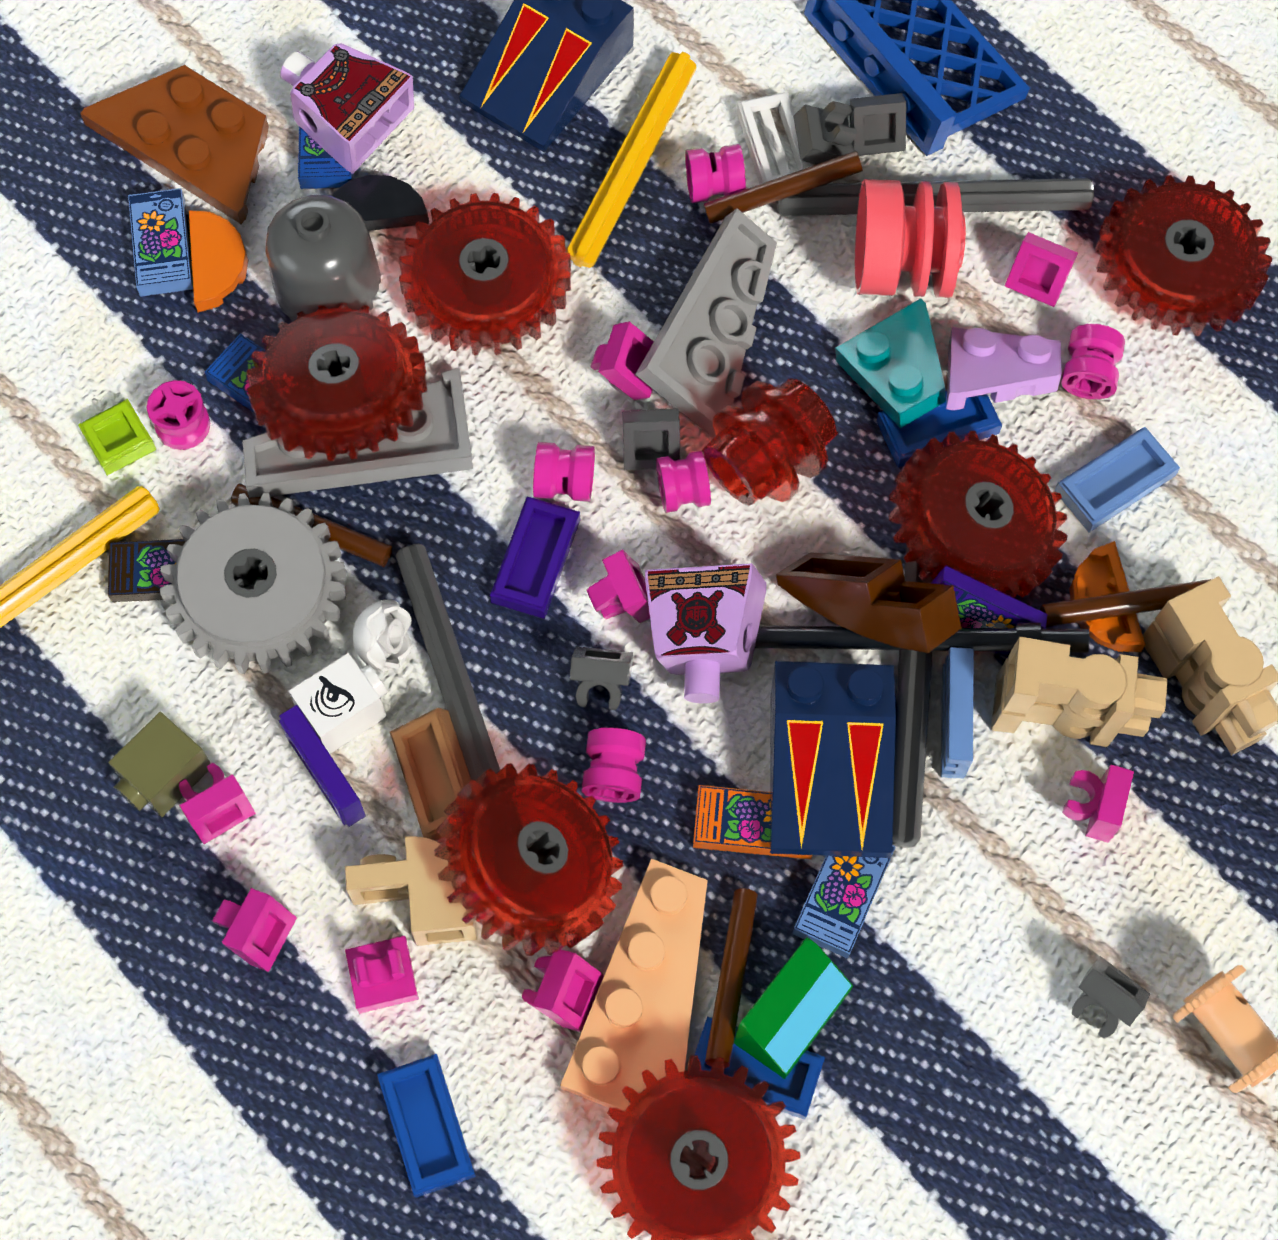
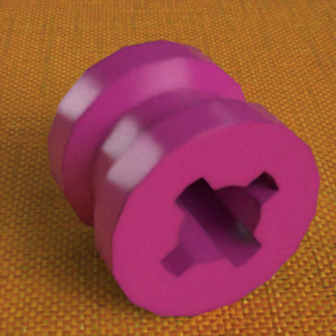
M173 380L165 382L153 390L148 398L146 408L149 419L154 425L155 432L162 443L172 449L186 450L203 442L209 433L211 422L202 396L195 386L185 381Z
M702 451L690 452L685 459L676 461L669 456L656 458L657 480L665 513L678 511L682 504L693 503L697 507L711 505L710 483Z

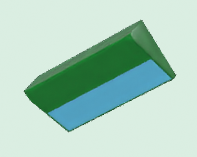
M806 937L740 1022L734 1044L785 1079L853 988L852 983L818 944Z

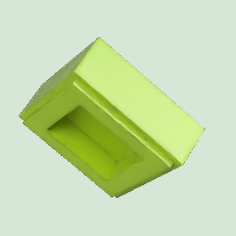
M128 399L78 424L107 476L157 450Z

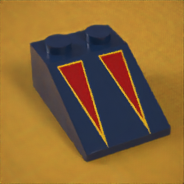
M514 0L461 92L460 102L545 152L633 47L634 7L622 0Z
M775 661L770 696V854L891 858L896 727L894 665Z

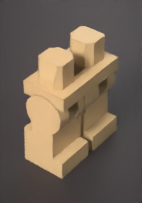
M1218 576L1169 600L1156 616L1155 621L1145 631L1143 638L1145 642L1144 647L1163 677L1168 679L1175 675L1182 685L1183 701L1185 706L1193 714L1197 715L1192 720V723L1200 736L1216 729L1228 751L1233 755L1262 740L1267 735L1265 731L1278 724V705L1270 694V691L1278 684V673L1272 664L1263 668L1264 661L1260 649L1251 640L1240 637L1222 609L1231 598V595Z
M1019 637L996 676L991 730L1015 733L1022 721L1053 725L1063 736L1081 739L1090 735L1091 745L1108 747L1118 733L1144 737L1149 731L1151 717L1160 718L1165 712L1167 678L1138 674V657L1120 654L1115 660L1104 654H1092L1082 659L1069 656L1070 645Z

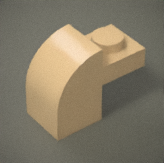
M405 836L406 860L397 861L393 855L377 854L360 859V865L345 866L346 890L353 905L409 899L411 932L417 946L477 940L475 906L468 875L457 856L444 845L424 837Z

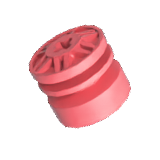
M864 179L862 181L855 236V288L857 295L893 296L896 293L901 272H909L914 297L925 296L930 273H932L935 297L950 298L953 296L957 275L963 263L966 236L965 216L962 211L961 192L958 182H943L940 185L936 207H934L933 189L930 181L919 183L913 206H905L900 180Z

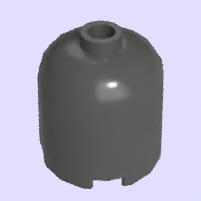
M308 195L292 200L280 209L268 226L265 252L273 289L281 310L295 324L300 326L304 322L312 326H325L327 331H337L355 325L373 309L372 301L381 283L380 269L364 219L348 202L331 195Z

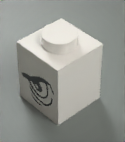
M349 652L289 690L294 705H298L329 754L386 718L381 697L387 694L385 686L369 664L360 669Z

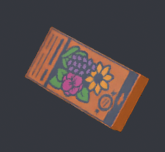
M699 785L693 848L810 860L813 856L770 854L771 792Z

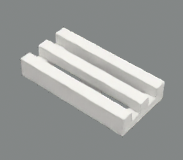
M788 92L737 102V116L759 184L793 173L790 171L770 111L772 108H778L798 171L812 166V163L801 161L793 118L795 112ZM753 112H758L778 173L777 176L772 175L752 114Z

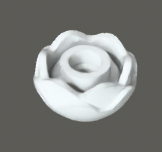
M380 600L369 605L358 616L354 626L353 642L357 654L366 665L369 664L373 669L380 672L400 668V661L408 656L412 649V643L407 634L412 621L411 616L406 610L399 607V603L395 600Z

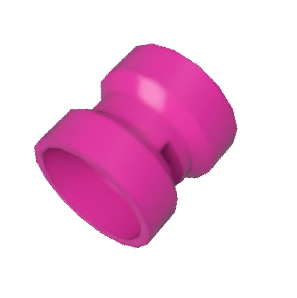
M739 144L724 145L718 152L710 153L706 152L703 148L686 150V178L691 203L708 202L712 196H727L746 189L744 159Z
M1085 324L1073 329L1068 344V352L1072 358L1065 364L1061 380L1063 388L1070 394L1085 399L1100 400L1114 395L1119 380V372L1115 365L1123 357L1125 347L1124 336L1118 330L1101 324Z
M538 442L534 465L533 496L536 498L552 499L556 494H567L573 501L590 502L593 488L595 447L577 445L572 450L560 449L555 443Z
M598 728L591 730L588 733L586 753L592 761L590 768L584 771L581 792L592 799L605 802L627 803L638 800L641 794L642 778L637 773L636 764L644 759L646 738L637 732L621 728Z

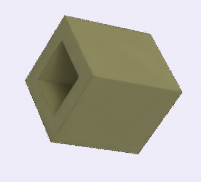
M161 711L108 762L120 778V781L114 786L117 792L139 812L146 805H149L161 817L183 797L179 789V782L186 779L191 787H193L208 772L207 766L211 764L203 749Z

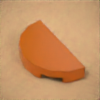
M189 210L194 304L199 313L219 307L224 303L223 298L233 292L238 283L243 284L246 279L249 260L240 233L227 219L207 211Z
M1115 541L1095 548L1078 566L1069 588L1070 600L1129 591ZM1136 614L1078 622L1080 629H1089V637L1097 644L1115 651L1141 652L1145 646Z

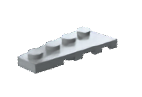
M738 208L724 218L635 374L718 442L731 435L734 418L730 417L734 398L741 394L745 374L741 373L746 349L752 347L757 327L753 326L752 323L756 307L764 299L777 245L774 239Z
M460 367L441 373V381L420 388L414 382L394 389V397L367 406L363 405L359 411L348 417H332L320 422H316L311 417L243 440L245 483L249 498L261 497L263 493L277 496L474 469Z

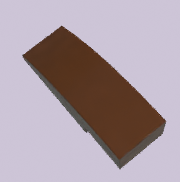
M810 552L776 574L778 586L805 606L833 623L863 637L894 647L929 653L962 629L954 586L905 581L900 559Z

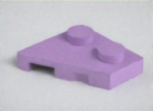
M952 327L948 344L946 409H964L967 397L991 393L990 397L993 402L997 403L1014 400L1020 395L1036 396L1057 392L1062 375L1061 341L1046 339L1038 335L1019 336L995 333L983 328L963 329Z

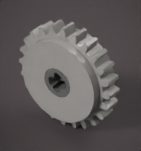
M269 493L262 494L259 505H250L246 494H239L238 507L230 509L223 499L217 500L218 514L210 517L200 509L196 512L200 523L196 530L185 525L179 528L185 541L184 545L169 544L167 547L171 559L176 564L163 565L160 570L164 580L172 583L160 588V594L164 602L173 604L165 610L166 616L171 624H180L175 631L182 643L189 642L195 638L192 649L197 657L201 659L211 650L213 651L212 660L217 668L222 669L227 664L229 658H232L235 661L238 672L241 674L246 673L250 661H258L262 672L269 673L270 659L277 657L280 658L286 667L292 666L290 652L298 648L307 656L313 653L309 643V639L313 635L319 639H328V629L323 623L325 619L330 621L340 620L339 607L332 602L345 600L347 595L345 586L335 582L347 577L344 562L335 561L342 556L337 541L327 542L330 538V532L325 522L312 528L315 520L312 510L309 508L304 509L297 516L294 515L295 508L292 499L287 497L280 504L279 508L273 507ZM255 576L263 577V580L256 581L254 589L245 588V585H252Z

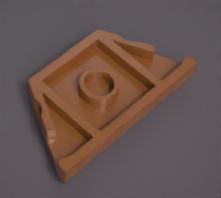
M183 65L87 106L80 112L84 124L239 224L246 220L248 214L246 202L251 183L256 182L260 166L258 154L264 149L269 130L266 115L186 65Z

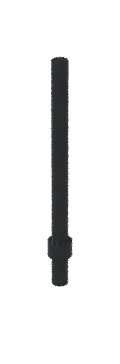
M1017 622V628H962L932 651H949L950 647L971 648L974 651L1011 652L1018 638L1026 637L1070 645V652L1089 653V629L1041 628V623ZM759 625L755 648L908 650L863 637L842 626Z

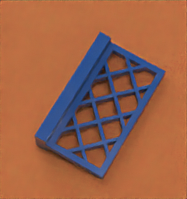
M857 0L807 1L804 15L874 96L903 94L906 100V133L926 156L943 149L948 136L1026 99L1030 87L952 0H896L909 3L908 15L880 8L881 0H874L873 6L859 3ZM917 6L936 10L943 18V23L915 17ZM878 23L905 30L904 41L890 38ZM913 32L940 38L939 50L912 44ZM948 40L967 45L973 51L974 58L947 52ZM909 59L937 65L935 77L921 74ZM944 68L971 73L970 85L943 79ZM980 76L998 80L1006 90L999 93L979 88ZM941 95L968 101L967 109L956 113Z

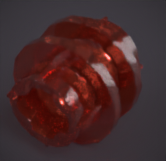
M793 378L786 380L777 387L769 383L756 381L742 391L741 403L743 409L728 405L714 415L713 428L716 436L702 449L706 464L720 485L733 498L748 506L753 505L759 499L762 500L766 496L780 502L791 499L798 493L800 482L797 474L812 478L826 469L828 456L825 446L838 435L831 412L819 395L808 385Z

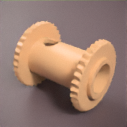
M1242 965L1235 966L1226 974L1223 971L1219 972L1183 1000L1185 1005L1173 1014V1019L1178 1023L1190 1013H1193L1239 1070L1242 1076L1228 1087L1233 1093L1240 1092L1248 1085H1251V1087L1256 1086L1278 1070V1038L1232 983V981L1246 971Z

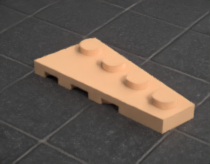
M651 859L560 1086L563 1090L677 1135L708 880Z

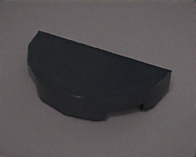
M367 175L345 183L331 195L348 202L362 216L368 231L429 224L428 213L422 197L410 184L392 176Z

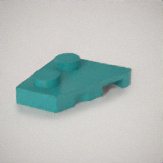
M921 298L835 347L836 362L899 428L906 426L946 402L945 384L926 303Z

